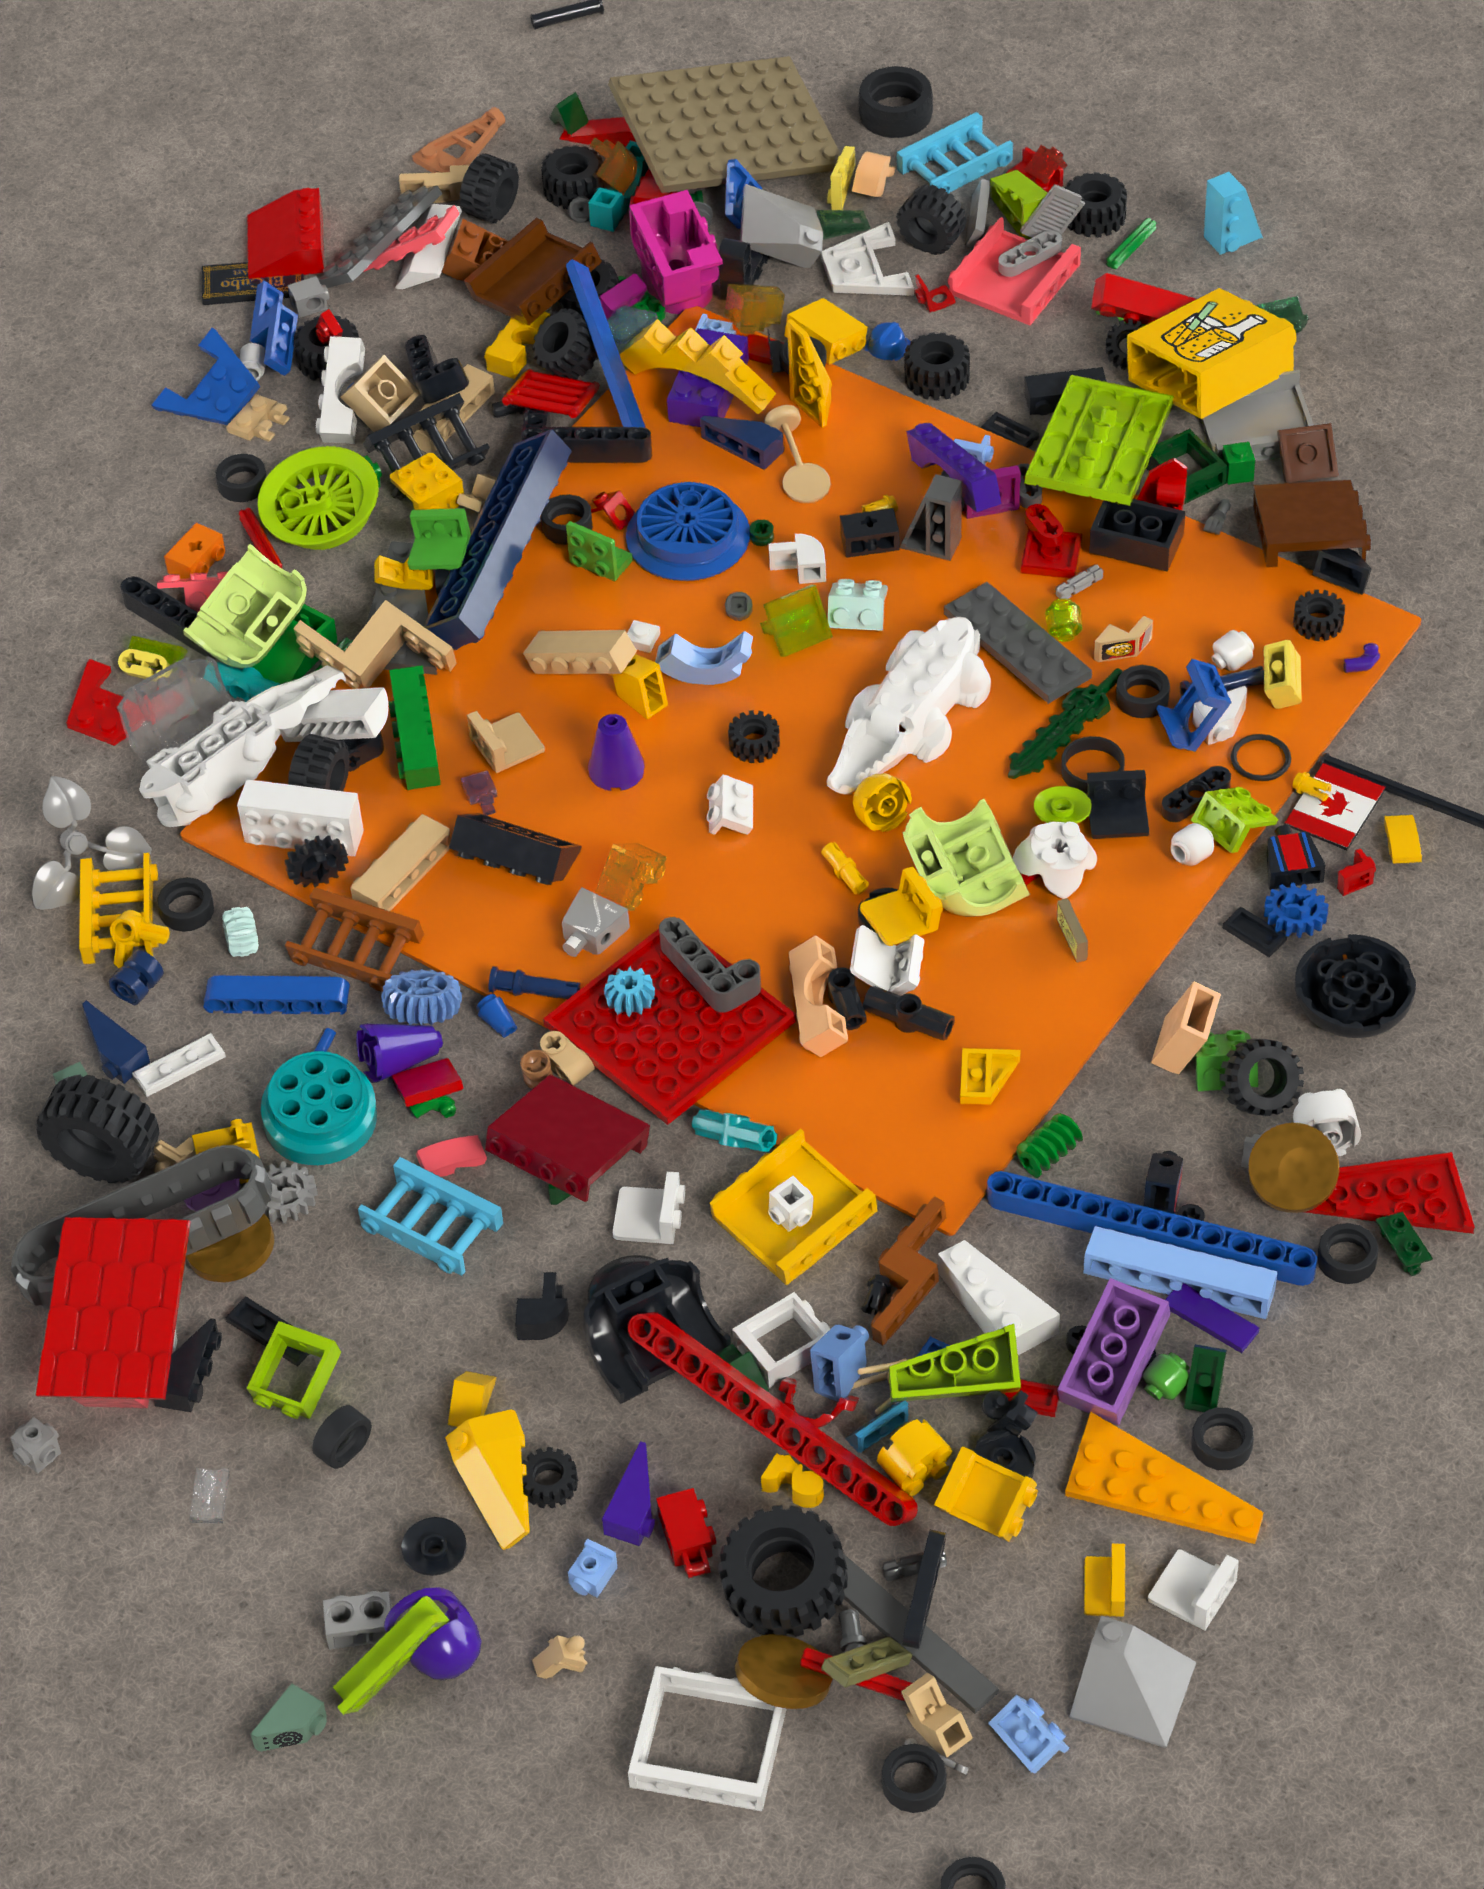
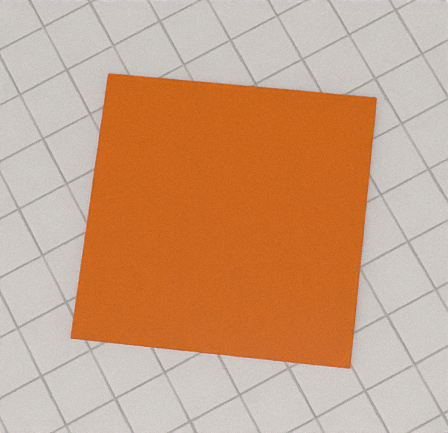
M699 306L685 309L667 328L676 337L690 327L695 331L703 313L707 314L709 319L732 322L736 335L747 337L749 333L768 338V336ZM749 359L747 365L776 392V395L759 414L734 396L725 418L764 423L765 416L776 407L792 405L798 408L801 421L791 434L803 463H812L824 468L830 476L831 483L828 493L821 500L814 503H800L789 498L783 490L785 473L796 465L785 435H783L784 452L763 470L701 438V427L669 422L667 397L679 370L654 368L634 375L627 369L626 374L645 427L651 431L652 458L641 463H568L558 478L559 483L553 489L549 499L559 495L571 494L585 499L590 505L592 499L601 492H606L607 494L620 490L636 512L649 495L662 487L682 482L707 484L724 492L743 511L749 526L756 520L764 519L771 522L774 528V540L772 543L795 542V534H806L816 538L824 548L826 582L799 584L797 568L770 571L769 546H757L751 540L738 562L726 571L709 578L691 581L666 579L646 571L633 559L619 578L613 581L570 563L568 544H558L547 539L543 533L542 521L540 519V522L535 526L531 534L530 542L522 552V559L516 564L512 579L507 583L503 591L502 599L495 607L494 616L488 622L483 638L477 643H469L458 650H453L457 664L450 672L443 667L441 670L437 668V675L424 674L441 785L407 790L406 779H400L397 764L398 762H403V759H397L394 743L400 741V739L394 738L391 723L392 721H397V718H391L388 702L387 720L381 729L385 746L383 753L379 757L373 758L361 765L356 770L349 772L343 792L358 794L364 832L356 856H347L349 863L344 864L345 871L337 872L338 878L331 877L328 884L323 882L319 883L318 887H316L352 899L350 887L358 877H361L370 868L372 862L375 859H379L386 852L389 845L406 831L408 825L415 822L422 814L448 827L451 838L457 815L481 813L581 845V852L564 880L552 882V885L535 881L536 876L526 874L525 877L514 875L509 872L510 868L502 865L500 868L484 865V859L475 857L474 860L459 857L458 851L450 849L391 910V912L419 920L424 932L420 944L409 941L404 944L400 953L437 972H445V975L453 976L460 984L485 997L490 994L501 997L508 1009L545 1027L543 1018L567 999L527 993L514 996L512 992L496 990L494 993L489 992V977L493 966H497L499 970L511 972L522 970L526 975L580 982V989H582L659 929L660 923L669 917H677L683 920L703 943L732 965L744 959L756 961L760 966L761 987L796 1013L792 974L789 970V951L816 935L834 947L837 968L844 967L850 970L856 929L860 927L858 921L860 902L862 900L864 902L869 898V893L877 889L894 888L899 890L903 869L913 866L917 871L904 841L903 832H905L906 825L910 820L909 814L919 807H922L926 815L936 822H951L969 814L980 800L985 799L994 814L1004 841L1013 858L1016 848L1030 835L1031 829L1040 824H1046L1034 811V800L1037 795L1051 787L1068 785L1062 777L1061 770L1062 755L1066 747H1058L1055 758L1053 760L1046 759L1043 762L1044 768L1039 773L1031 772L1016 779L1008 778V773L1011 770L1009 756L1013 753H1020L1024 749L1022 743L1027 740L1033 741L1038 736L1036 735V730L1040 727L1046 728L1051 724L1049 722L1051 716L1060 715L1064 711L1062 709V702L1071 691L1048 704L981 645L977 656L983 661L991 679V687L987 699L977 708L955 704L945 716L951 726L952 737L949 747L942 755L925 763L923 760L918 759L917 755L908 754L896 766L884 772L899 778L908 786L911 792V804L907 803L905 809L908 814L896 828L888 832L869 829L855 814L853 806L854 792L848 795L837 793L830 789L826 782L837 763L848 732V728H845V721L851 703L867 686L882 683L889 672L886 670V664L898 642L909 631L920 630L926 632L937 625L939 621L949 619L944 615V606L985 582L991 584L1092 670V678L1076 688H1088L1091 684L1098 686L1116 668L1124 671L1132 666H1153L1160 669L1168 677L1170 693L1167 707L1173 709L1181 699L1180 683L1182 681L1192 682L1186 668L1191 659L1215 665L1219 676H1224L1262 666L1264 670V646L1284 640H1290L1301 657L1302 702L1300 704L1280 709L1274 708L1264 692V684L1249 686L1246 688V709L1234 736L1225 741L1207 745L1204 740L1195 752L1172 746L1159 714L1149 718H1137L1124 713L1118 707L1116 701V685L1106 693L1111 710L1098 720L1095 718L1093 722L1085 721L1082 724L1084 726L1082 732L1070 736V743L1089 736L1103 737L1111 740L1121 748L1124 754V771L1145 770L1146 774L1145 801L1149 823L1148 836L1092 839L1089 816L1082 822L1077 823L1080 832L1090 843L1097 855L1095 867L1092 870L1086 869L1084 871L1080 886L1073 894L1067 897L1088 940L1087 960L1076 962L1057 921V901L1062 900V898L1047 889L1042 876H1039L1026 886L1030 895L989 915L965 917L950 913L943 908L938 930L920 936L924 939L923 959L919 973L920 981L914 990L907 993L918 996L922 1004L955 1016V1023L947 1040L943 1041L919 1031L911 1033L902 1032L897 1028L895 1022L865 1011L866 1023L862 1024L858 1029H847L848 1041L826 1055L819 1057L812 1051L806 1050L800 1043V1030L797 1020L694 1104L703 1110H711L722 1114L743 1115L750 1117V1121L774 1126V1131L777 1134L775 1147H778L786 1136L793 1135L801 1128L804 1131L805 1141L859 1190L863 1192L868 1188L876 1195V1199L914 1219L923 1204H928L934 1196L945 1202L946 1219L937 1228V1231L947 1236H953L987 1193V1180L989 1176L994 1172L1005 1170L1017 1154V1146L1034 1132L1267 827L1250 828L1239 851L1235 853H1230L1216 840H1213L1214 851L1200 863L1188 866L1179 863L1171 853V840L1175 833L1194 823L1191 821L1194 813L1180 822H1169L1161 814L1163 798L1209 768L1222 766L1231 773L1230 788L1242 787L1248 790L1253 799L1269 807L1272 811L1271 813L1275 816L1295 789L1292 785L1295 776L1299 772H1309L1420 627L1421 618L1364 593L1361 595L1312 575V570L1279 556L1278 567H1266L1261 548L1224 532H1220V535L1204 531L1205 524L1185 516L1184 536L1168 572L1089 553L1090 529L1103 500L1091 498L1092 496L1086 497L1067 493L1064 490L1058 491L1043 487L1041 504L1048 507L1062 524L1063 532L1083 534L1076 575L1084 570L1088 572L1087 569L1094 564L1102 568L1104 572L1101 580L1096 583L1092 582L1091 586L1075 595L1071 594L1072 597L1065 601H1061L1056 596L1055 588L1069 580V578L1021 573V563L1028 527L1025 524L1027 508L1022 507L1020 504L1019 510L969 519L966 518L963 511L961 513V541L951 561L902 548L898 551L846 558L840 535V516L863 513V505L881 500L884 495H893L898 505L895 516L899 528V545H901L936 474L941 475L943 469L937 464L922 469L912 461L906 431L915 429L916 425L931 423L953 441L959 439L981 444L985 435L991 436L990 446L994 447V453L991 462H987L985 465L990 470L1019 464L1030 465L1036 451L826 363L824 368L832 382L831 404L827 426L822 428L790 399V380L786 372L772 373L771 365ZM610 389L572 427H623ZM617 505L615 508V515L619 520H623L626 515L625 509L621 505ZM604 510L591 513L592 530L612 538L615 541L616 547L629 552L626 543L628 524L622 530H617ZM563 514L552 521L556 524L567 525L569 521L578 522L581 517L573 514ZM435 569L433 570V587L425 590L428 615L438 597L435 584ZM839 579H852L854 583L865 584L868 580L881 581L882 585H887L888 592L884 601L883 630L827 628L828 595L833 583L838 582ZM1319 589V594H1323V591L1327 590L1329 596L1335 593L1337 599L1341 598L1343 600L1342 604L1345 605L1344 625L1342 626V631L1340 633L1337 632L1336 637L1333 638L1330 635L1329 640L1324 641V638L1320 637V641H1315V637L1312 636L1309 640L1305 638L1306 633L1301 636L1298 633V629H1295L1293 623L1295 603L1298 601L1299 596L1303 595L1305 597V592L1307 591L1314 594V590ZM734 592H744L752 600V613L745 620H733L726 613L725 601ZM1323 613L1310 614L1318 618L1327 617V615ZM1143 616L1153 620L1152 640L1138 656L1104 662L1094 660L1095 640L1109 624L1129 633ZM634 620L660 626V635L651 653L637 650L635 653L654 662L659 645L675 633L689 643L702 648L722 647L744 631L753 636L752 654L742 664L740 676L731 681L715 685L692 684L672 678L661 671L668 705L649 719L643 717L619 698L614 679L611 675L535 674L523 653L539 631L625 630L627 633ZM1231 630L1245 632L1255 647L1252 650L1253 658L1234 672L1226 668L1221 670L1212 659L1214 655L1213 643ZM1376 643L1379 646L1380 659L1370 670L1345 673L1344 659L1359 658L1364 653L1363 647L1365 644ZM383 670L369 688L384 687L388 701H394L390 671ZM340 679L336 682V687L330 690L353 688ZM1136 685L1127 690L1130 695L1143 699L1151 698L1159 693L1157 689L1148 685ZM754 710V715H758V711H763L764 717L770 714L772 719L775 718L777 720L780 747H778L776 754L772 753L771 759L768 760L765 756L764 762L759 763V759H754V763H749V758L743 762L740 761V756L736 758L733 752L730 751L729 724L733 723L735 716L740 719V713L744 712L747 716L749 711ZM478 711L483 720L488 719L490 724H493L518 712L543 743L545 751L501 772L495 773L470 738L467 715ZM1193 711L1188 721L1190 732H1194L1197 729L1193 724ZM609 714H618L625 718L645 763L643 778L635 786L627 790H621L620 787H611V791L604 790L594 784L590 779L588 771L598 723L602 717ZM899 725V731L905 732L906 729ZM750 734L745 736L746 739L757 740L764 737L760 734ZM280 735L275 742L277 747L263 771L254 780L288 784L291 762L300 742H285L282 735ZM1250 735H1270L1278 738L1288 747L1291 753V764L1288 770L1276 779L1269 781L1251 780L1235 770L1231 762L1233 747L1238 741ZM1254 740L1240 747L1237 752V761L1248 773L1260 776L1270 775L1283 767L1285 754L1273 742ZM1098 750L1079 752L1066 763L1068 770L1083 780H1087V773L1118 771L1120 768V764L1113 756ZM723 774L753 785V829L748 835L724 826L715 835L709 833V821H707L709 800L707 799V793L711 784H715ZM244 785L238 788L231 797L220 801L209 813L196 818L181 831L180 835L183 841L314 908L310 899L314 889L313 883H310L307 887H303L302 882L295 885L293 879H289L286 871L285 860L289 859L287 853L295 852V849L245 843L237 807ZM1197 790L1189 793L1194 798L1204 795L1201 791ZM836 842L846 857L852 858L856 863L855 868L869 882L864 892L856 895L853 894L845 881L839 879L834 874V868L821 855L822 849L828 843ZM581 887L628 909L630 928L601 954L595 955L582 949L576 957H572L564 951L563 944L566 940L563 937L562 921ZM331 916L332 918H334V919H336V920H338V921H340V922L343 921V920L340 919V918ZM359 924L352 927L365 935L368 931V927ZM383 932V934H379L377 941L390 947L395 937ZM855 976V986L863 1006L870 985ZM827 984L823 995V1005H827L835 1010L834 1004L828 998ZM962 1048L1021 1050L1020 1062L991 1105L960 1104Z

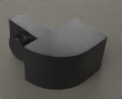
M544 1272L542 1298H517L515 1321L517 1340L548 1339L558 1334L565 1327L569 1318L567 1298H564L563 1285H558L556 1272Z

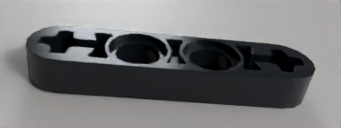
M931 1529L929 1531L904 1630L902 1646L919 1649L921 1646L944 1553L946 1532Z

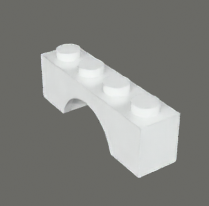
M330 337L329 346H325L324 360L327 362V368L322 371L321 376L324 394L319 395V409L322 411L321 418L316 420V433L320 434L323 443L354 444L356 416L352 409L344 406L339 401V395L343 385L350 378L363 373L365 347L361 338Z

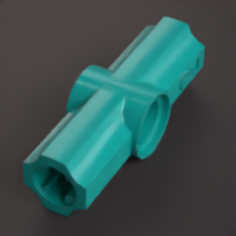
M211 661L204 675L205 683L229 691L230 695L235 699L239 697L246 701L273 686L281 685L263 678L261 673L253 667L240 670L218 661Z
M702 1109L699 1110L697 1115L693 1116L692 1127L695 1130V1134L719 1140L718 1143L721 1145L737 1148L746 1147L761 1152H769L776 1145L777 1134L774 1131V1126L750 1121V1117L731 1113L722 1114Z

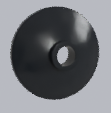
M441 1517L426 1518L412 1525L405 1533L401 1544L402 1556L406 1564L415 1572L428 1576L441 1575L453 1570L463 1560L467 1548L463 1530L455 1522ZM433 1548H438L441 1550L440 1552L435 1554L429 1553L430 1550Z

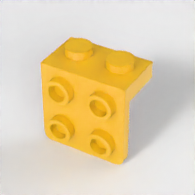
M427 453L390 474V481L413 502L414 510L455 509L460 506L456 503L459 494H464L462 479L434 453Z
M912 866L902 870L899 890L862 902L860 911L884 944L893 946L909 940L915 934L922 936L938 930L943 906L940 898L935 896L927 886L924 877L920 876Z

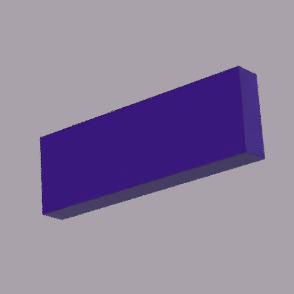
M1183 1283L1181 1290H1173L1165 1299L1169 1302L1172 1313L1241 1354L1259 1333L1260 1327L1212 1299L1202 1297L1200 1292Z

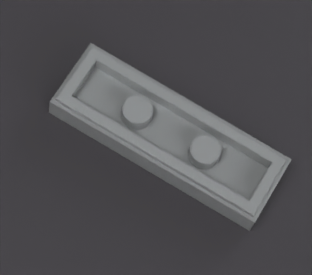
M985 179L980 180L972 194L966 247H974L985 231L990 181Z

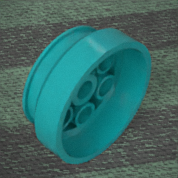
M313 1051L297 1055L277 1069L263 1093L261 1116L266 1138L281 1156L300 1164L326 1165L350 1157L368 1142L377 1123V1106L375 1093L370 1081L352 1062L335 1053Z

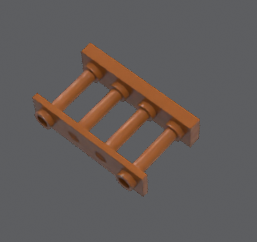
M314 887L310 899L317 913L301 944L287 941L285 947L290 959L300 966H306L308 963L369 983V986L373 989L383 992L385 981L391 978L392 974L390 972L404 944L409 941L420 944L424 932L419 920ZM334 916L343 920L327 953L312 949L327 917ZM357 924L368 927V931L353 961L339 958L338 955L352 927ZM384 932L393 935L395 938L379 970L364 966L379 934Z

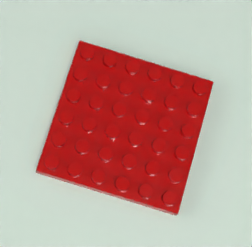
M659 929L543 1018L544 1026L547 1029L564 1034L578 1049H581L589 1056L598 1070L667 1125L797 1021L796 1013L762 987L756 997L731 1011L718 1012L714 1010L663 953ZM703 943L725 968L732 965ZM629 966H631L633 971L642 968L645 975H650L653 987H655V996L651 1007L643 1008L641 1015L637 1012H632L630 1017H628L626 1012L617 1015L614 1008H609L607 1005L606 996L604 995V987L607 984L609 975H616L618 968L622 971H627Z

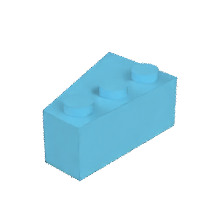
M1230 172L1207 180L1204 238L1220 255L1228 251H1236L1240 246L1262 238L1247 191Z

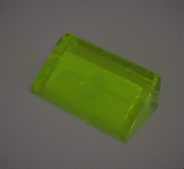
M133 635L128 648L163 656L170 664L172 673H176L188 651L182 646ZM135 659L128 661V663L141 665ZM160 664L157 667L148 666L159 670L163 668Z

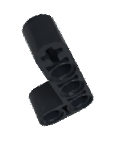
M425 335L414 336L406 342L405 348L413 380L425 403L437 402L464 390L469 385V379L459 359L450 358L438 363Z

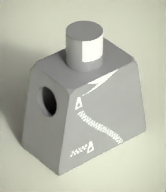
M581 887L562 921L563 937L566 940L563 944L564 951L572 957H576L582 949L595 955L601 954L630 928L628 909Z

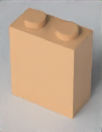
M1194 981L1165 1016L1151 1063L1169 1072L1180 1074L1207 1041L1221 994Z

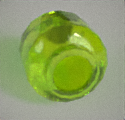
M1057 599L1045 611L1047 631L1053 638H1058L1061 642H1068L1073 640L1082 631L1083 622L1080 606L1071 599Z

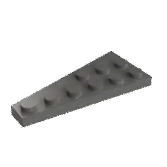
M391 541L386 558L404 563L410 556L414 543ZM378 584L366 624L382 603L387 600L420 625H424L428 617L425 590L401 589ZM405 641L383 669L393 670L423 665L424 674L437 675V668L428 661L429 657L423 652L417 654L406 645L407 641Z

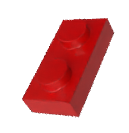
M330 309L320 314L315 332L321 343H326L329 346L330 337H341L343 329Z

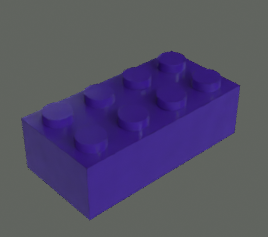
M697 328L696 333L709 345L725 335L743 353L740 359L745 364L748 363V337ZM679 370L667 397L669 422L701 427L700 418L702 416L725 418L734 395L705 378Z

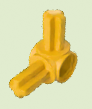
M124 911L110 927L112 940L116 942L114 965L118 968L124 967L125 961L133 953V946L139 943L141 939L161 944L167 943L170 935L169 928L145 922V918L137 911ZM122 922L127 923L132 931L126 930Z

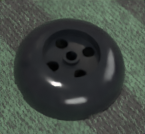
M1348 934V938L1333 941L1331 938L1315 944L1303 955L1295 974V992L1304 1013L1320 1028L1347 1038L1372 1037L1396 1026L1411 1008L1416 990V979L1406 957L1398 949L1385 941L1365 935ZM1346 954L1347 959L1344 960L1343 955ZM1375 987L1377 991L1373 994L1368 989Z

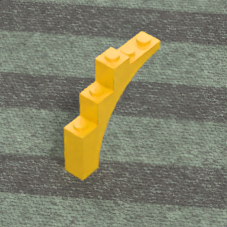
M657 319L630 339L619 353L622 363L634 375L654 368H671L690 372L726 389L757 414L762 412L776 395V392L740 359L743 353L725 335L709 345L691 327L676 337Z

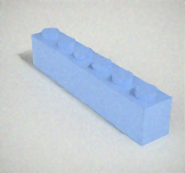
M1095 1226L1085 1252L1083 1273L1107 1280L1112 1278L1127 1285L1170 1295L1173 1290H1181L1183 1283L1200 1292L1202 1297L1210 1298L1231 1311L1266 1319L1274 1296L1278 1272Z

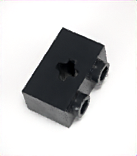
M894 508L840 516V535L846 558L900 550L899 528Z

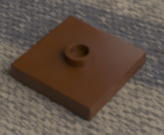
M1331 423L1277 431L1285 483H1297L1339 476Z

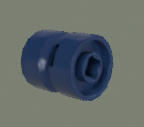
M136 950L125 961L124 967L119 968L109 979V986L118 998L135 1006L144 999L149 989L153 988L160 981L164 971L160 963L153 956L144 951Z

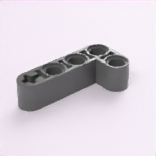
M669 917L660 923V944L663 953L714 1010L718 1012L731 1011L760 993V966L756 961L744 959L725 968L683 920L677 917Z

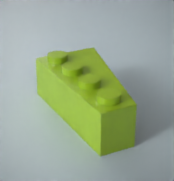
M1015 1323L932 1353L889 1366L891 1403L904 1400L915 1401L984 1395L991 1391H1000L1002 1393L1018 1392L1021 1388Z

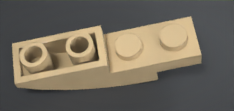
M470 165L450 166V172L400 174L401 194L407 190H411V192L416 191L422 186L429 188L437 185L442 195L433 203L461 199L462 181Z

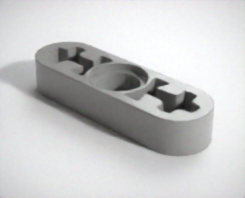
M1053 230L1044 231L1002 253L998 260L999 272L1004 276L1013 277L1058 254L1062 249L1061 234ZM1028 251H1032V252H1035L1036 254H1035V255H1032V256H1028V255H1025L1024 253H1025V252H1028Z

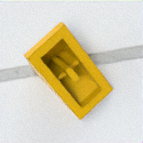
M466 1371L454 1379L448 1425L458 1427L467 1419L483 1416L497 1378Z

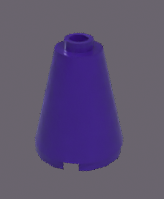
M609 714L602 717L598 723L588 771L590 779L594 784L604 790L611 791V787H620L621 790H627L635 786L643 778L645 763L625 718L618 714Z
M366 1023L359 1026L363 1030H358L356 1034L359 1062H366L369 1071L363 1072L371 1083L380 1082L438 1055L439 1048L443 1046L442 1036L433 1026Z

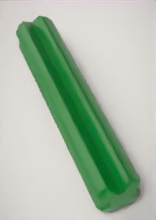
M1146 218L1106 258V265L1112 269H1117L1156 230V221Z

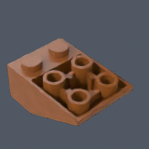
M462 219L454 232L441 272L456 280L464 281L509 241Z

